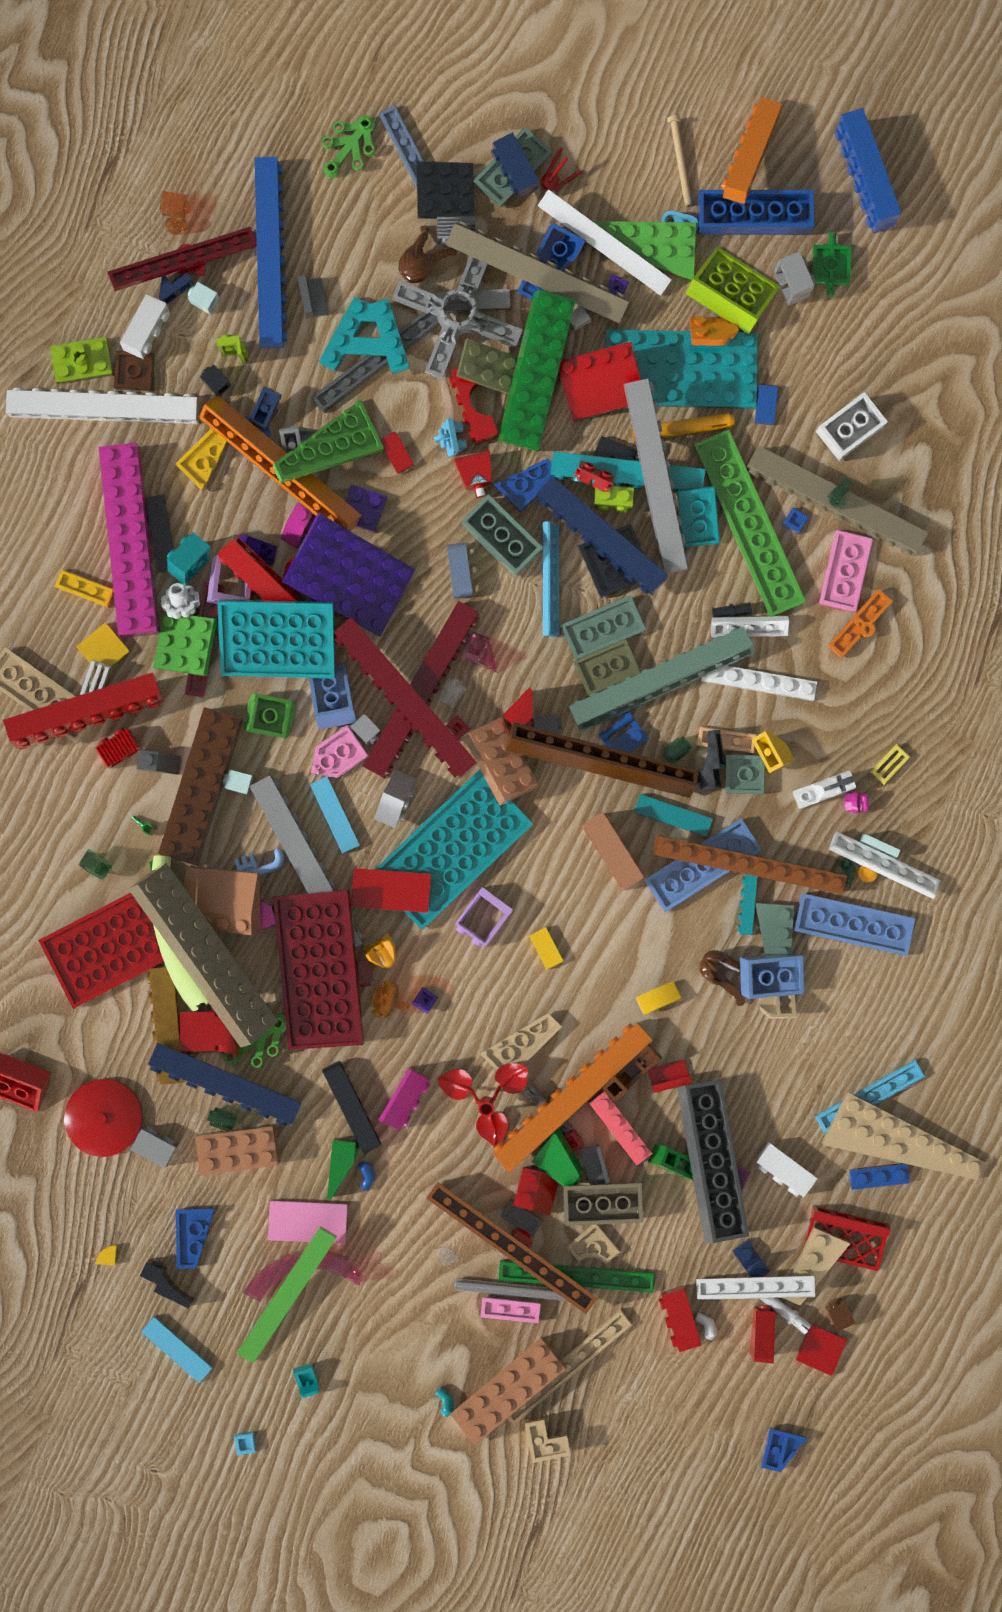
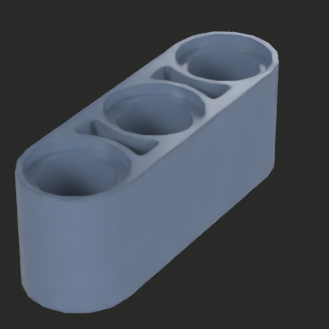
M466 542L447 545L454 599L473 597Z

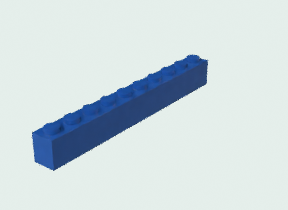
M254 157L259 343L261 348H284V342L287 341V330H284V323H287L286 311H283V304H286V293H283L282 286H286L285 274H282V267H285V256H282L281 249H285L284 237H281V230H284V219H281L280 212H284L283 200H280V194L283 193V182H280L279 175H283L282 163H279L277 157Z

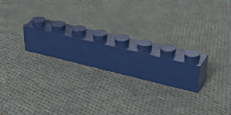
M553 476L539 490L537 498L540 505L544 508L549 507L553 511L552 514L560 521L563 519L567 523L566 526L575 533L577 531L587 545L592 544L596 547L595 551L604 558L606 556L610 559V564L615 569L624 571V576L629 581L637 582L640 585L639 589L646 595L649 593L653 596L667 580L668 574Z
M158 1042L148 1062V1065L151 1066L150 1070L161 1074L162 1071L169 1073L168 1077L179 1082L181 1078L187 1081L186 1085L197 1089L200 1086L205 1088L204 1092L209 1095L215 1096L216 1093L222 1095V1100L231 1104L234 1101L241 1103L240 1107L251 1111L252 1108L258 1110V1115L267 1119L270 1116L277 1118L276 1122L287 1126L288 1123L293 1124L301 1102Z

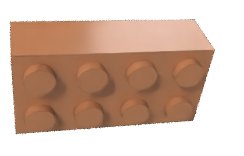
M502 717L469 732L464 738L500 806L532 791L538 785L523 755L506 751L507 738L510 731Z
M601 812L585 822L582 828L623 891L643 879L644 876L642 874L645 871L639 863L635 864L632 859L634 857L633 852L629 846L625 848L622 841L624 838L619 830L615 831L611 826L614 822L609 814L604 815Z
M275 1124L198 1134L195 1136L200 1175L277 1166L280 1163Z

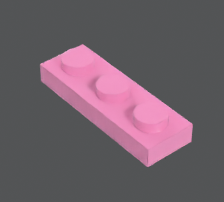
M482 1296L480 1315L482 1318L539 1323L540 1302Z

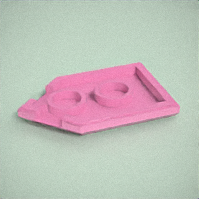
M346 725L316 746L311 773L338 778L365 760L369 755L349 726Z

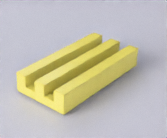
M895 744L870 773L885 785L910 756ZM897 750L898 753L895 755V757L879 773H877L876 771L882 766V764ZM901 755H903L904 758L898 763V765L885 778H883L882 775L896 762V760Z

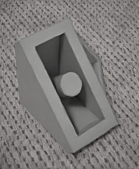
M303 427L279 429L283 450L287 453L293 451L318 430Z

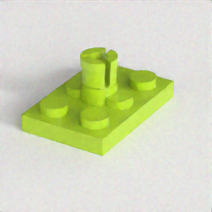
M107 337L50 346L57 385L113 375Z

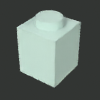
M199 282L192 286L188 292L190 303L208 314H211L220 299L215 291Z
M229 770V773H226L224 776L223 784H225V789L249 795L251 790L249 786L252 785L254 777Z

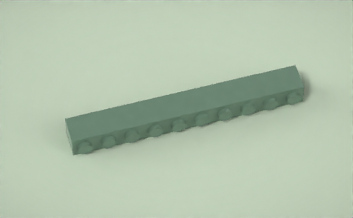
M744 627L733 629L728 634L722 637H715L711 642L700 644L687 653H680L674 659L665 660L654 668L645 669L641 674L630 676L619 684H612L607 689L595 692L586 699L577 700L569 706V709L581 733L755 654L753 643Z

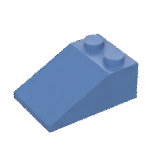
M345 663L335 665V678H309L314 713L319 730L356 722Z
M755 955L740 957L742 996L748 999L804 994L803 955Z

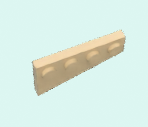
M547 1013L480 1054L496 1071L500 1066L507 1063H520L524 1065L562 1026Z

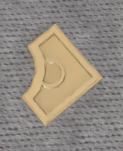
M590 1225L566 1245V1248L578 1262L585 1258H596L607 1264L621 1252L599 1225Z

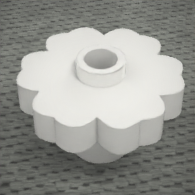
M175 583L166 590V595L161 597V606L169 617L178 619L183 616L187 618L196 612V607L200 606V596L193 586Z

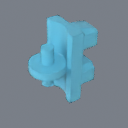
M453 418L446 419V422L442 423V429H438L439 436L434 437L435 443H441V448L447 449L448 457H453L467 449L465 439L457 440L456 434L463 432L462 422L453 421Z

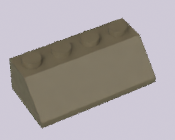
M642 1183L563 1186L565 1226L643 1223Z

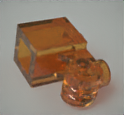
M163 191L160 211L163 216L170 217L165 222L169 233L177 235L181 231H186L187 220H185V215L189 213L190 202L185 194Z

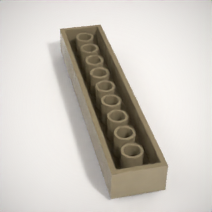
M167 863L156 867L129 888V891L240 1047L253 1044L278 1022Z

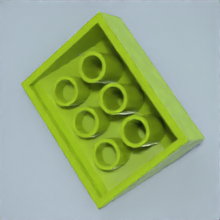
M717 246L694 276L685 294L749 334L781 286Z

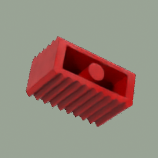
M121 728L114 733V737L110 739L105 738L98 742L99 746L95 749L107 768L111 769L142 749L129 728Z

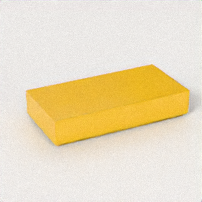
M546 927L529 935L546 970L563 962Z

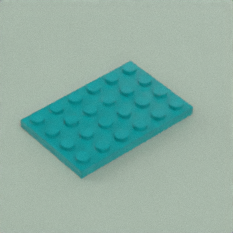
M218 600L221 676L335 678L334 602Z

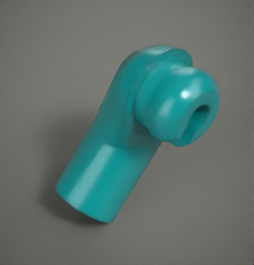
M440 1386L435 1395L442 1400L441 1414L444 1417H448L454 1411V1398Z

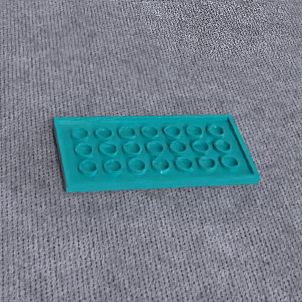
M606 329V348L632 342L635 347L641 378L652 382L654 393L651 395L652 400L656 401L657 407L756 409L758 333L738 332L736 337L729 339V343L726 345L704 346L691 344L690 331Z
M479 769L374 870L431 874L428 913L404 911L423 930L519 839L533 823L512 801L500 806Z

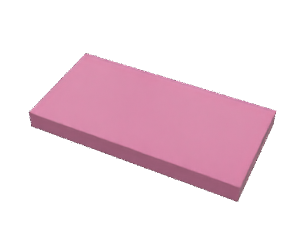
M840 530L835 531L818 604L854 613L857 612L874 538Z
M270 1200L268 1240L310 1242L318 1228L322 1226L337 1235L334 1243L346 1244L348 1204Z

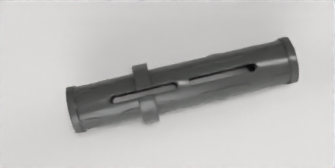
M534 1083L524 1091L536 1103V1107L544 1101L546 1103L549 1102V1097L547 1095L544 1096ZM566 1120L558 1128L565 1134L573 1125Z

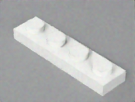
M789 617L712 618L711 637H722L731 630L742 627L745 628L749 637L788 636Z

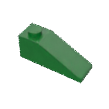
M332 1140L327 1199L333 1197L354 1163L355 1157H359L360 1147L357 1146L356 1140Z
M654 1144L648 1163L693 1181L688 1156L669 1147Z

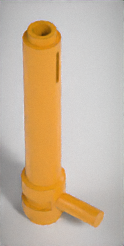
M723 413L662 422V432H659L660 438L731 428V426L735 425L734 415ZM631 427L632 439L635 442L633 427Z

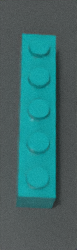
M745 874L742 877L743 889H741L740 893L742 901L739 904L741 913L738 915L740 925L738 924L737 932L741 935H752L757 876Z

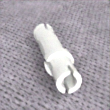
M758 1298L768 1306H771L773 1310L786 1319L788 1324L794 1325L803 1334H806L808 1330L802 1324L810 1329L811 1323L799 1316L796 1310L793 1311L778 1298Z

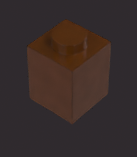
M839 1298L828 1302L829 1305L825 1308L838 1332L855 1324L851 1312L843 1299L839 1300Z

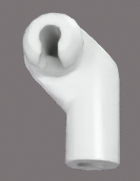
M697 1312L694 1321L704 1325L705 1337L707 1339H714L718 1332L714 1320Z

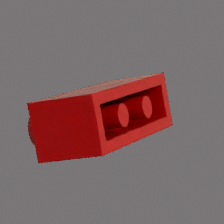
M679 1286L661 1292L662 1298H659L662 1310L666 1309L668 1317H665L667 1328H672L673 1336H670L673 1348L677 1347L679 1352L702 1346L684 1287Z

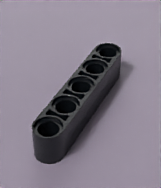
M340 1060L323 1068V1074L363 1154L382 1146Z

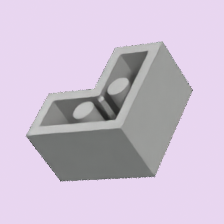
M395 769L382 794L374 819L393 828L397 826L398 822H402L406 815V812L403 810L408 808L411 801L409 796L413 798L417 787L414 784L417 778Z

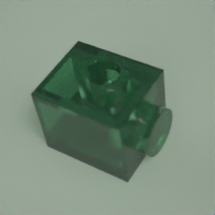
M88 848L78 865L88 873L103 880L113 864Z

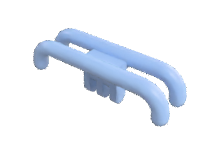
M277 848L274 850L275 860L259 868L253 853L248 854L249 862L245 855L241 856L243 864H240L238 858H235L234 862L238 871L258 872L260 877L280 869L284 864L285 857L283 850Z

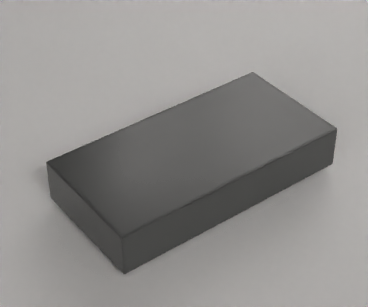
M510 1199L500 1217L519 1229L526 1230L530 1236L534 1237L543 1220L527 1209L513 1206L514 1201Z

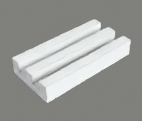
M92 660L80 695L89 693L87 689L96 665L98 667L89 692L95 690L102 668L105 670L98 689L104 688L111 666L97 660Z

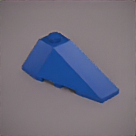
M552 222L536 255L540 256V261L544 263L547 260L558 265L557 269L564 271L577 258L586 240ZM523 280L517 292L532 300L535 291H544V289Z

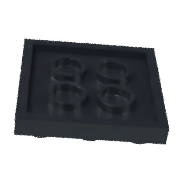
M416 162L418 219H437V216H474L473 163Z
M631 524L616 529L619 534L643 553ZM583 543L578 545L600 599L637 584L635 581H629L624 576V571L615 569L610 564V559L606 556L604 558L595 551L596 547L592 544L587 545Z

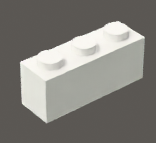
M147 294L145 295L120 341L124 351L144 359L146 354L150 353L152 342L155 338H158L163 322H166L169 318L170 312L165 302Z
M767 1142L754 1160L758 1163V1169L765 1174L769 1171L774 1175L772 1178L781 1186L783 1183L790 1187L788 1191L796 1197L799 1194L805 1197L817 1180L815 1176L769 1142Z

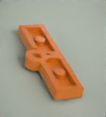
M877 589L827 647L842 658L861 636L869 638L875 633L873 623L893 601L880 589Z

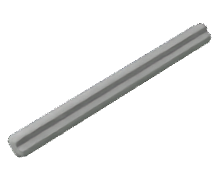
M456 1279L454 1286L455 1290L567 1301L548 1287Z

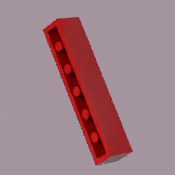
M237 534L217 554L219 560L225 566H229L237 578L243 579L247 583L248 588L252 592L257 593L261 600L305 601L292 587L283 583V579Z

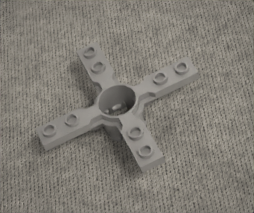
M470 256L457 291L455 289L450 290L445 298L405 282H398L392 300L421 312L436 315L439 324L442 326L426 367V374L443 380L459 335L470 330L516 349L523 329L478 312L477 302L474 297L488 265L487 263ZM461 301L467 304L471 309V313L468 316L469 320L462 321L460 325L459 322H454L447 318L444 308L450 302Z

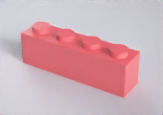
M604 1090L588 1101L636 1165L652 1154Z

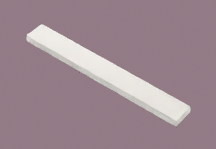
M548 190L538 204L541 209L586 240V242L660 296L672 280L552 191Z

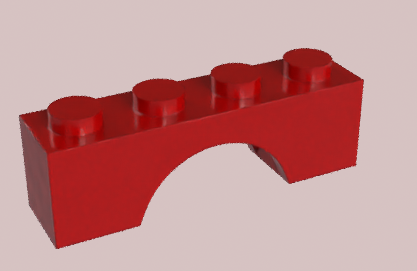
M458 368L451 370L449 382L452 389L456 388L458 393L455 395L458 406L462 405L464 412L461 414L465 424L469 423L470 430H468L471 441L475 440L476 445H480L498 438V432L492 416L478 413L470 403L471 394L479 384L456 377Z

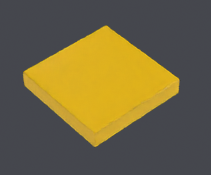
M106 622L76 646L90 664L92 660H97L111 666V668L130 653ZM102 668L100 676H103L104 668Z

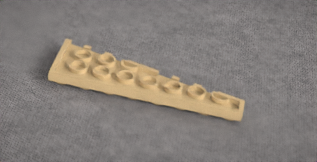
M849 1092L846 1093L821 1142L826 1146L975 1180L978 1179L986 1164L984 1161Z

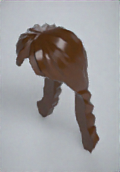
M426 225L420 227L421 234L414 244L405 250L398 263L400 275L411 284L425 280L437 261L447 256L457 255V251L454 248L437 250L432 254L424 253L423 247L428 239L429 227Z
M719 950L708 951L700 962L699 971L701 975L711 984L720 985L730 995L734 996L738 1006H743L745 999L741 996L739 990L726 979L724 971L729 969L740 972V961L733 960L727 953Z

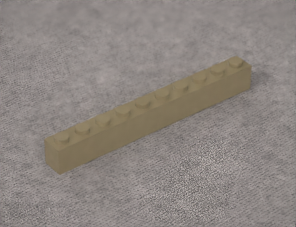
M465 222L454 223L446 242L447 246L553 294L576 300L575 304L617 323L621 322L629 304V301L626 300V295L616 292V295L610 293V288L599 284L597 287L591 284L592 280L584 276L579 279L574 276L575 272L566 268L564 271L557 269V264L548 260L544 263L539 260L540 256L531 252L529 255L522 253L523 249L518 246L512 245V247L504 245L506 241L495 237L494 240L487 237L488 233L480 229L473 231L469 229L471 225Z
M759 445L746 467L751 476L761 477L765 479L767 484L783 488L782 491L786 494H794L802 502L816 505V508L822 512H830L835 519L839 521L845 520L850 523L851 527L867 531V535L875 539L878 537L884 540L886 545L900 548L901 552L905 555L915 556L928 534L927 531Z

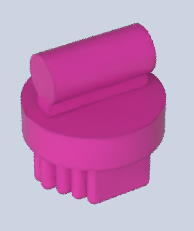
M860 792L846 793L844 799L845 811L853 813L869 811L868 794H860Z

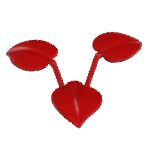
M507 1063L500 1066L494 1076L500 1085L493 1097L485 1096L479 1099L474 1090L470 1088L472 1077L463 1069H452L438 1077V1083L444 1093L455 1100L465 1099L468 1091L472 1094L476 1104H479L478 1110L481 1114L476 1121L477 1132L495 1147L506 1135L508 1119L502 1112L493 1113L494 1101L502 1087L509 1094L521 1092L527 1083L528 1068L520 1063Z

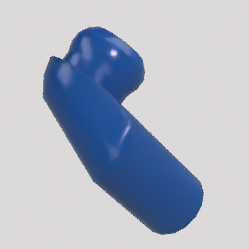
M362 1161L358 1167L364 1176L360 1188L369 1191L376 1174L369 1162Z

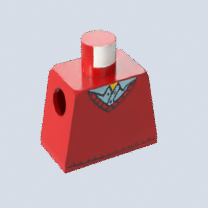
M490 451L454 458L455 466L465 489H474L476 498L486 497L485 486L492 485Z

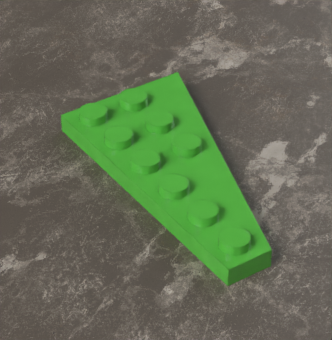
M592 221L655 268L691 281L694 278L696 222Z
M359 399L353 406L347 408L341 415L331 420L309 439L303 441L297 448L275 462L273 469L281 484L382 452L384 447L361 399Z

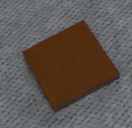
M116 351L114 389L152 392L155 354H146L144 359L126 351Z

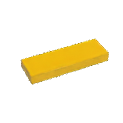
M61 569L55 587L107 608H109L114 596V589Z

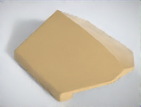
M795 995L759 998V1009L768 1018H797Z

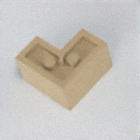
M525 1418L532 1463L571 1456L567 1434L548 1438L544 1418L529 1421V1418Z

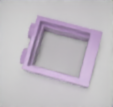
M215 555L212 559L207 602L218 604V600H250L251 590L245 581L242 597L217 592L221 561L219 556Z
M482 887L456 921L455 925L458 927L455 930L463 936L466 934L470 935L473 938L471 942L479 948L482 945L486 947L513 909ZM481 896L504 913L485 940L462 924Z

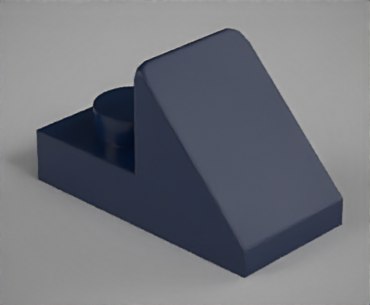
M188 273L178 276L172 284L166 276H162L159 300L169 304L191 288L194 283Z
M264 386L249 421L266 430L279 411L277 406L282 394Z
M748 1239L732 1250L751 1278L763 1277L770 1272Z

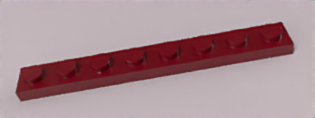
M247 227L107 271V275L115 292L257 247V241L251 227Z

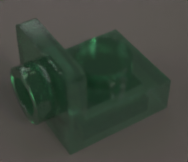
M847 477L827 496L830 504L835 508L838 507L840 510L846 503L839 495L843 497L850 490L848 486L852 483Z

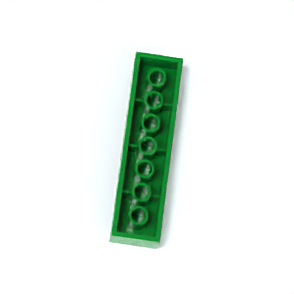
M543 290L534 292L497 442L529 451H539L576 300Z

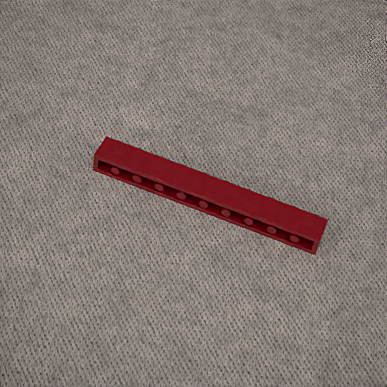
M460 601L457 602L410 683L411 687L428 706L432 703V700H430L432 694H437L442 685L439 683L442 677L446 678L451 670V667H449L452 660L456 661L461 651L458 649L461 644L465 645L470 637V634H468L471 627L475 628L480 620L478 618V611ZM396 707L363 764L365 769L383 779L385 776L389 777L394 768L392 766L394 760H399L404 751L401 749L404 743L408 744L413 736V733H411L412 729L409 726L412 723L408 718L404 720L398 714V707Z
M351 617L334 631L336 635L334 640L340 647L345 646L349 650L346 654L353 662L357 660L361 664L359 669L365 676L370 674L374 679L372 684L378 690L383 689L386 693L385 699L391 705L396 704L399 708L397 710L398 714L404 720L406 718L409 719L412 723L409 725L416 734L420 732L423 735L424 739L422 741L429 749L433 747L436 750L435 756L441 763L445 761L449 765L447 770L454 778L458 776L461 779L478 764Z

